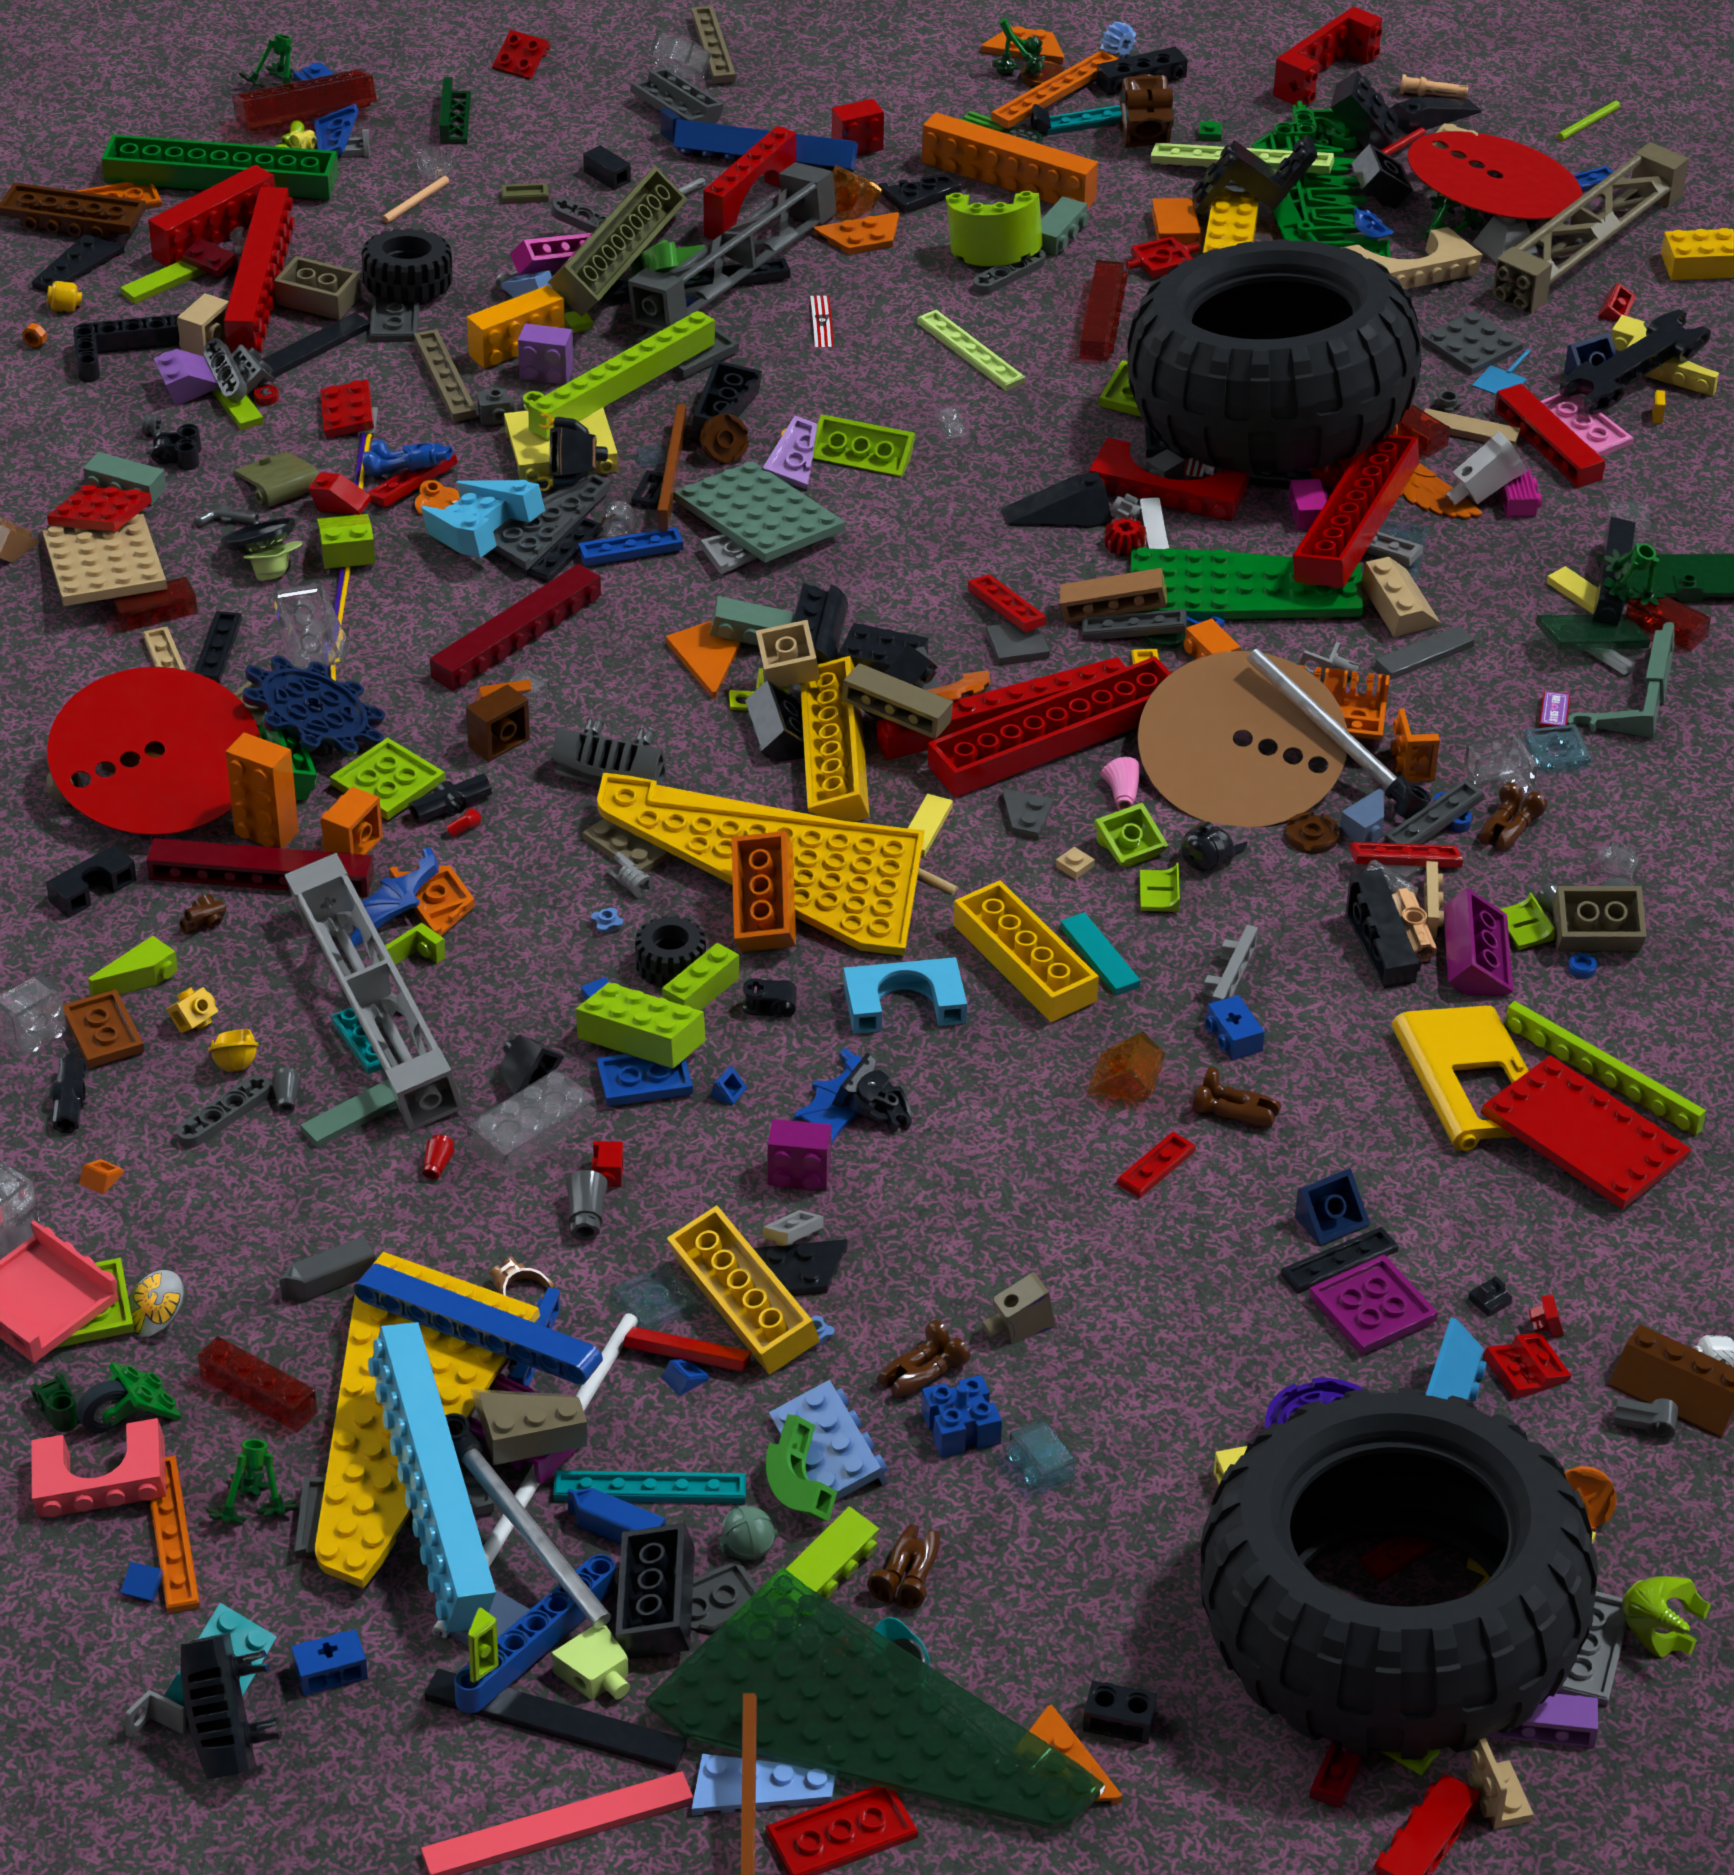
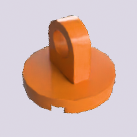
M1579 1466L1565 1472L1566 1478L1572 1489L1578 1490L1591 1528L1596 1529L1597 1526L1609 1521L1616 1509L1617 1495L1613 1483L1608 1476L1594 1467Z

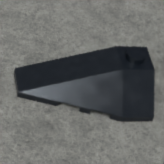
M1415 97L1390 107L1398 115L1397 127L1407 135L1418 128L1428 130L1444 123L1447 124L1481 113V109L1469 99Z
M1098 472L1072 476L1001 508V512L1009 526L1039 527L1042 524H1056V527L1080 525V528L1104 526L1112 521L1106 486Z

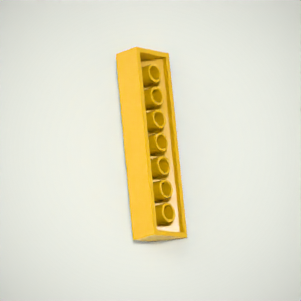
M847 656L818 664L820 679L800 683L808 810L822 817L854 822L869 818L870 815L862 709L842 701L843 681L855 668L851 657Z

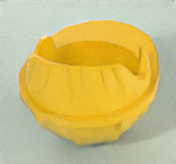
M249 1029L232 1030L219 1034L215 1043L214 1040H211L208 1053L212 1055L214 1062L221 1069L227 1072H239L245 1070L252 1063L259 1043L255 1041Z

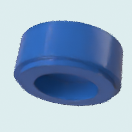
M1578 953L1570 957L1568 971L1573 976L1585 979L1592 977L1596 973L1597 961L1591 955Z

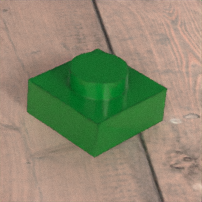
M1199 121V140L1221 141L1222 122Z

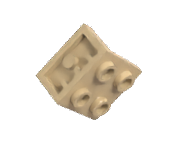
M1486 1738L1480 1739L1477 1746H1475V1750L1471 1752L1472 1768L1468 1771V1782L1470 1787L1480 1791L1479 1804L1483 1817L1490 1819L1493 1829L1531 1822L1534 1814L1510 1760L1496 1763Z

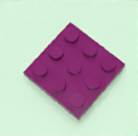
M1385 1255L1372 1259L1309 1289V1297L1361 1355L1437 1321L1438 1312Z

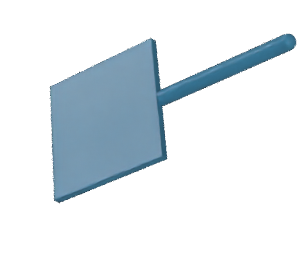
M1526 349L1507 371L1490 365L1472 386L1496 395L1499 390L1523 384L1527 378L1512 372L1531 350Z

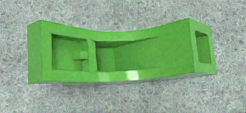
M787 1414L779 1444L769 1443L766 1473L769 1485L778 1500L787 1507L811 1519L829 1522L838 1491L819 1481L809 1480L806 1474V1458L816 1425L797 1415Z

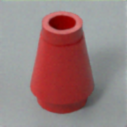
M436 1134L427 1141L422 1171L426 1178L439 1179L440 1174L455 1153L454 1142L451 1138Z

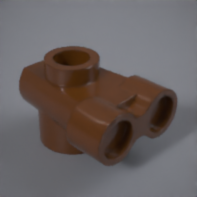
M205 894L197 898L192 903L191 908L184 910V918L179 920L181 931L186 934L205 925L208 928L219 925L226 912L224 903L221 900L215 902L211 894Z

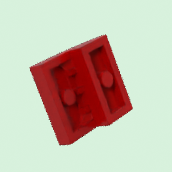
M1541 1333L1516 1335L1512 1344L1486 1347L1483 1353L1484 1359L1513 1399L1522 1398L1558 1386L1570 1380L1572 1376Z

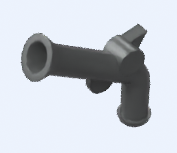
M224 502L220 509L211 510L196 516L194 523L197 527H203V525L213 520L220 519L223 522L234 521L253 525L259 523L260 516L258 512L248 514L231 511L230 507Z

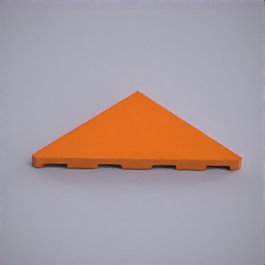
M711 621L667 635L666 644L712 699L717 698L718 690L728 675L729 667L739 652L741 642L711 636Z

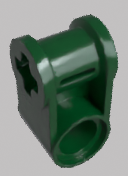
M61 1373L56 1374L55 1379L41 1385L32 1384L30 1386L31 1394L40 1411H43L55 1430L67 1432L77 1427L79 1419L76 1413V1398Z

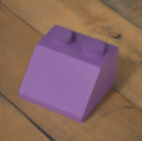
M174 349L154 358L175 406L220 388L204 356Z

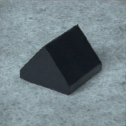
M1033 104L1031 111L1032 133L1035 132L1032 135H1040L1051 128L1049 112L1037 104Z

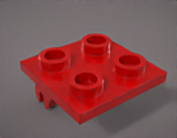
M509 30L492 68L532 79L542 57L548 55L546 50L551 48L549 41Z

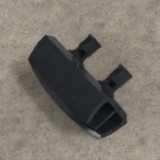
M230 1633L205 1637L181 1644L180 1663L185 1709L195 1749L207 1779L240 1774L255 1768L253 1744L282 1739V1731L265 1732V1729L280 1723L278 1717L251 1724L247 1721L239 1681L241 1676L268 1672L269 1664L252 1665L253 1661L263 1658L267 1654L265 1650H260V1652L236 1656Z

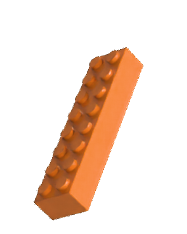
M937 112L923 124L922 163L1014 192L1031 191L1032 193H1039L1040 200L1056 204L1064 196L1087 203L1088 209L1096 200L1098 161Z

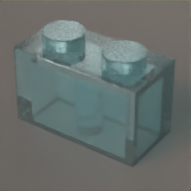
M1043 1419L1010 1432V1444L1007 1448L1009 1458L1013 1464H1019L1030 1486L1035 1485L1041 1494H1045L1074 1481L1076 1461Z

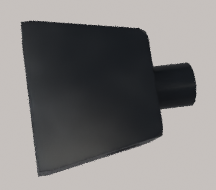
M519 1034L515 1039L505 1043L503 1051L506 1055L499 1065V1071L515 1096L537 1104L564 1056L536 1040Z

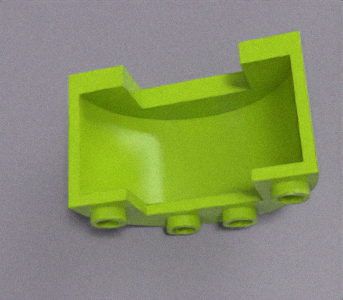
M1023 191L1015 194L1013 204L997 202L992 205H983L982 203L968 205L969 195L961 193L946 195L950 248L954 257H963L965 263L972 265L1001 266L1020 262L1022 256L1028 254L1031 257L1041 249L1043 238L1039 193Z

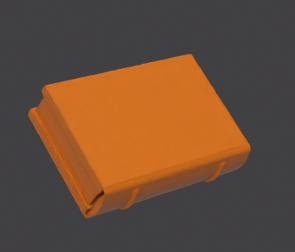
M1193 198L1152 199L1153 209L1151 212L1157 240L1173 236L1183 245H1189L1197 241L1200 245L1201 229L1198 224Z

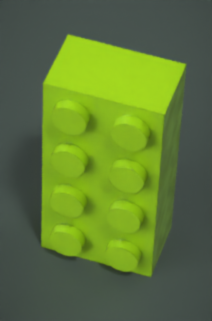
M608 982L576 1008L577 1034L579 1039L670 1068L676 1067L706 1041L703 1011L668 1001L665 998L651 996L642 991L622 987L616 983Z

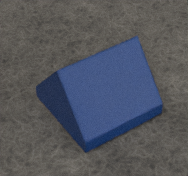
M732 1065L728 1066L713 1083L710 1096L731 1106L747 1089V1086Z

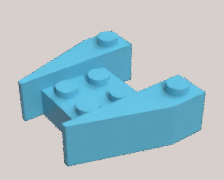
M527 480L457 481L460 500L447 506L445 510L428 506L421 507L427 533L461 554L481 558L497 546L493 531L506 521L515 519L530 522L545 511L539 484L528 482Z

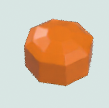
M31 323L22 331L23 340L28 346L39 348L47 340L46 331L38 324Z

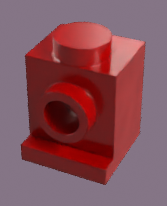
M593 1141L592 1171L602 1174L607 1179V1188L622 1187L624 1165L623 1142Z

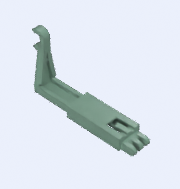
M1672 622L1665 623L1663 630H1655L1646 675L1644 710L1642 712H1639V710L1607 713H1573L1568 717V728L1570 731L1574 729L1575 724H1588L1592 732L1599 728L1643 737H1654L1659 708L1665 702L1675 642L1674 624Z

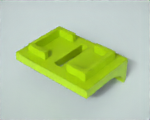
M1176 863L1174 867L1167 870H1140V911L1179 912V863Z
M1529 893L1524 901L1500 909L1507 914L1509 936L1518 950L1555 939V928L1532 893Z

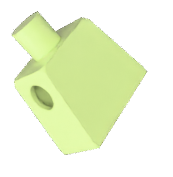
M606 1625L598 1629L592 1626L552 1652L553 1673L589 1699L593 1700L605 1691H608L617 1700L623 1698L628 1693L630 1684L625 1680L628 1677V1658Z

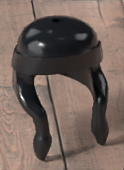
M1201 821L1185 834L1181 843V854L1184 861L1193 869L1210 871L1222 864L1225 856L1228 859H1233L1236 854L1244 851L1248 842L1234 846L1233 840L1227 832L1220 829V827H1214L1211 822Z

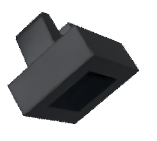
M1497 1276L1471 1290L1468 1299L1488 1317L1512 1303V1296L1506 1292L1505 1283Z

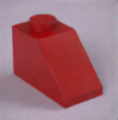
M320 472L308 488L317 510L321 512L360 515L371 500V496L342 474Z

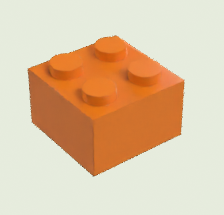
M351 787L344 795H341L337 802L328 811L323 813L320 820L324 852L366 855L383 838L380 797L355 787Z

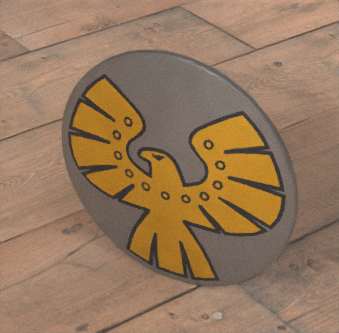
M169 1270L153 1272L144 1277L133 1288L128 1296L135 1330L131 1334L140 1338L151 1337L165 1330L174 1321L182 1307L185 1294L183 1281L176 1273Z

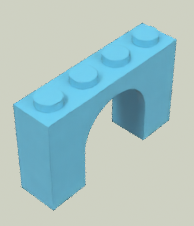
M956 957L844 968L843 988L853 1034L882 1031L880 999L896 990H914L926 995L933 1003L938 1026L965 1024L967 1022V1001Z

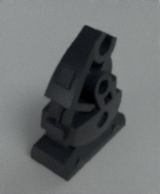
M866 1053L842 1083L832 1104L837 1107L850 1106L861 1117H871L876 1121L886 1122L891 1132L897 1131L899 1123L903 1125V1130L909 1129L912 1123L911 1109L901 1086L894 1087L888 1081L889 1077L883 1071L874 1070L876 1060L869 1053Z

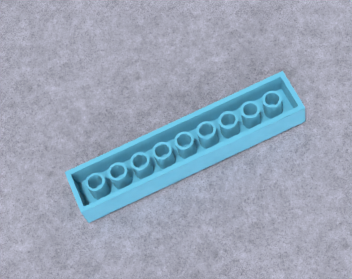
M418 1322L381 1326L378 1339H375L373 1343L374 1353L372 1358L368 1360V1370L370 1376L375 1377L376 1399L378 1403H382L384 1409L383 1424L385 1429H389L391 1434V1453L393 1456H397L398 1459L397 1473L400 1483H404L406 1488V1507L408 1510H412L413 1533L415 1537L420 1538V1557L422 1564L428 1567L429 1590L431 1593L435 1592L437 1600L436 1615L439 1621H443L446 1633L470 1630L477 1610L480 1607L489 1613L496 1590Z

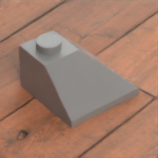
M1496 215L1492 217L1473 241L1472 246L1496 264L1499 256L1512 246L1516 247L1529 237L1531 233L1524 219ZM1535 245L1525 251L1534 256L1538 253Z

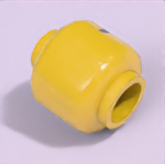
M55 281L52 286H48L46 304L50 305L52 311L72 313L75 311L76 306H81L82 292H77V285L75 283Z

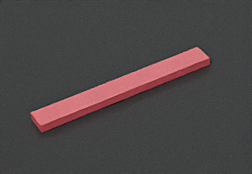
M683 1771L421 1847V1853L429 1875H456L692 1805L693 1795Z

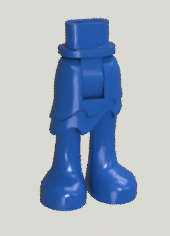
M379 439L372 441L371 451L364 452L362 462L364 471L369 477H380L403 468H408L409 472L431 466L434 467L442 461L449 460L453 455L452 446H442L441 443H418L402 446L403 450L390 451L386 442Z

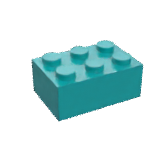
M219 1603L198 1639L230 1633L236 1656L260 1652V1650H265L267 1654L277 1638L274 1634L222 1603ZM265 1657L253 1661L252 1665L262 1664ZM180 1667L163 1696L185 1707ZM255 1674L240 1677L242 1696Z

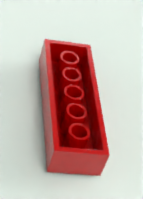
M255 164L149 219L152 258L168 267L183 260L181 254L199 238L219 245L249 229L260 187H275L274 175Z

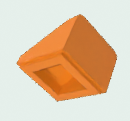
M102 1159L83 1165L79 1184L104 1194L124 1173V1170Z

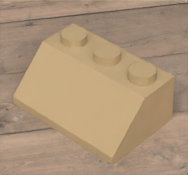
M1390 557L1365 563L1361 578L1362 587L1394 637L1440 625L1439 619L1406 568Z

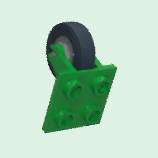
M113 1362L108 1366L113 1375L107 1381L98 1383L87 1390L78 1401L76 1407L79 1421L84 1428L93 1433H103L121 1425L129 1415L139 1409L176 1421L182 1417L175 1407L176 1401L166 1393L162 1387V1380L152 1372L144 1373L136 1370L131 1365L123 1366Z

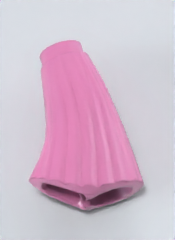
M1120 757L1104 766L1100 773V776L1110 785L1116 807L1119 811L1133 806L1139 783V762L1131 757Z

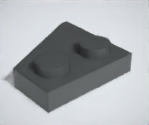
M1003 788L1002 799L1006 805V814L1010 820L1012 834L1038 840L1053 808L1054 799Z

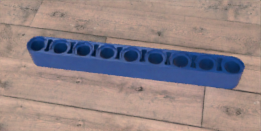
M372 1264L353 1286L355 1295L366 1304L413 1322H418L423 1326L578 1385L585 1384L603 1361L601 1352L587 1342L381 1264Z

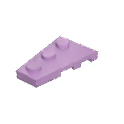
M794 416L763 466V470L771 472L788 484L808 490L817 423Z

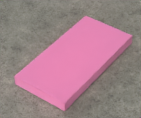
M1557 394L1541 401L1599 456H1604L1633 444L1634 438L1601 412L1592 415L1584 413L1582 411L1584 399L1578 394L1571 397H1563L1561 394Z

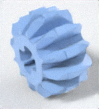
M1115 21L1112 25H1108L1106 32H1103L1104 37L1100 40L1102 42L1100 49L1119 59L1128 57L1130 50H1133V44L1137 42L1134 39L1136 33L1130 25Z

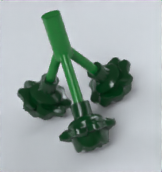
M1001 19L999 24L1006 36L1005 51L1002 52L1001 58L992 61V66L1001 75H1010L1013 70L1018 69V63L1010 59V42L1013 41L1021 51L1020 55L1027 62L1023 74L1030 73L1036 76L1045 68L1043 62L1046 57H1038L1042 51L1041 46L1043 42L1036 35L1033 38L1028 37L1027 40H1022L1014 34L1007 19Z

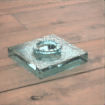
M1576 724L1524 730V740L1538 771L1590 766L1591 757ZM1559 748L1562 751H1556L1555 754L1549 752V749Z

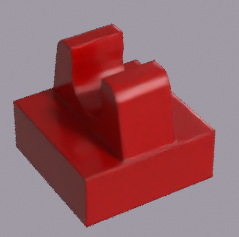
M1553 1294L1542 1296V1304L1529 1310L1534 1331H1550L1552 1338L1564 1336Z

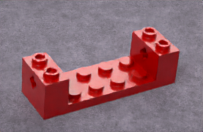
M1353 6L1277 57L1273 96L1293 105H1297V101H1302V105L1306 106L1316 98L1315 90L1318 73L1326 67H1330L1333 62L1343 58L1344 55L1364 64L1376 59L1381 50L1380 37L1383 32V18Z

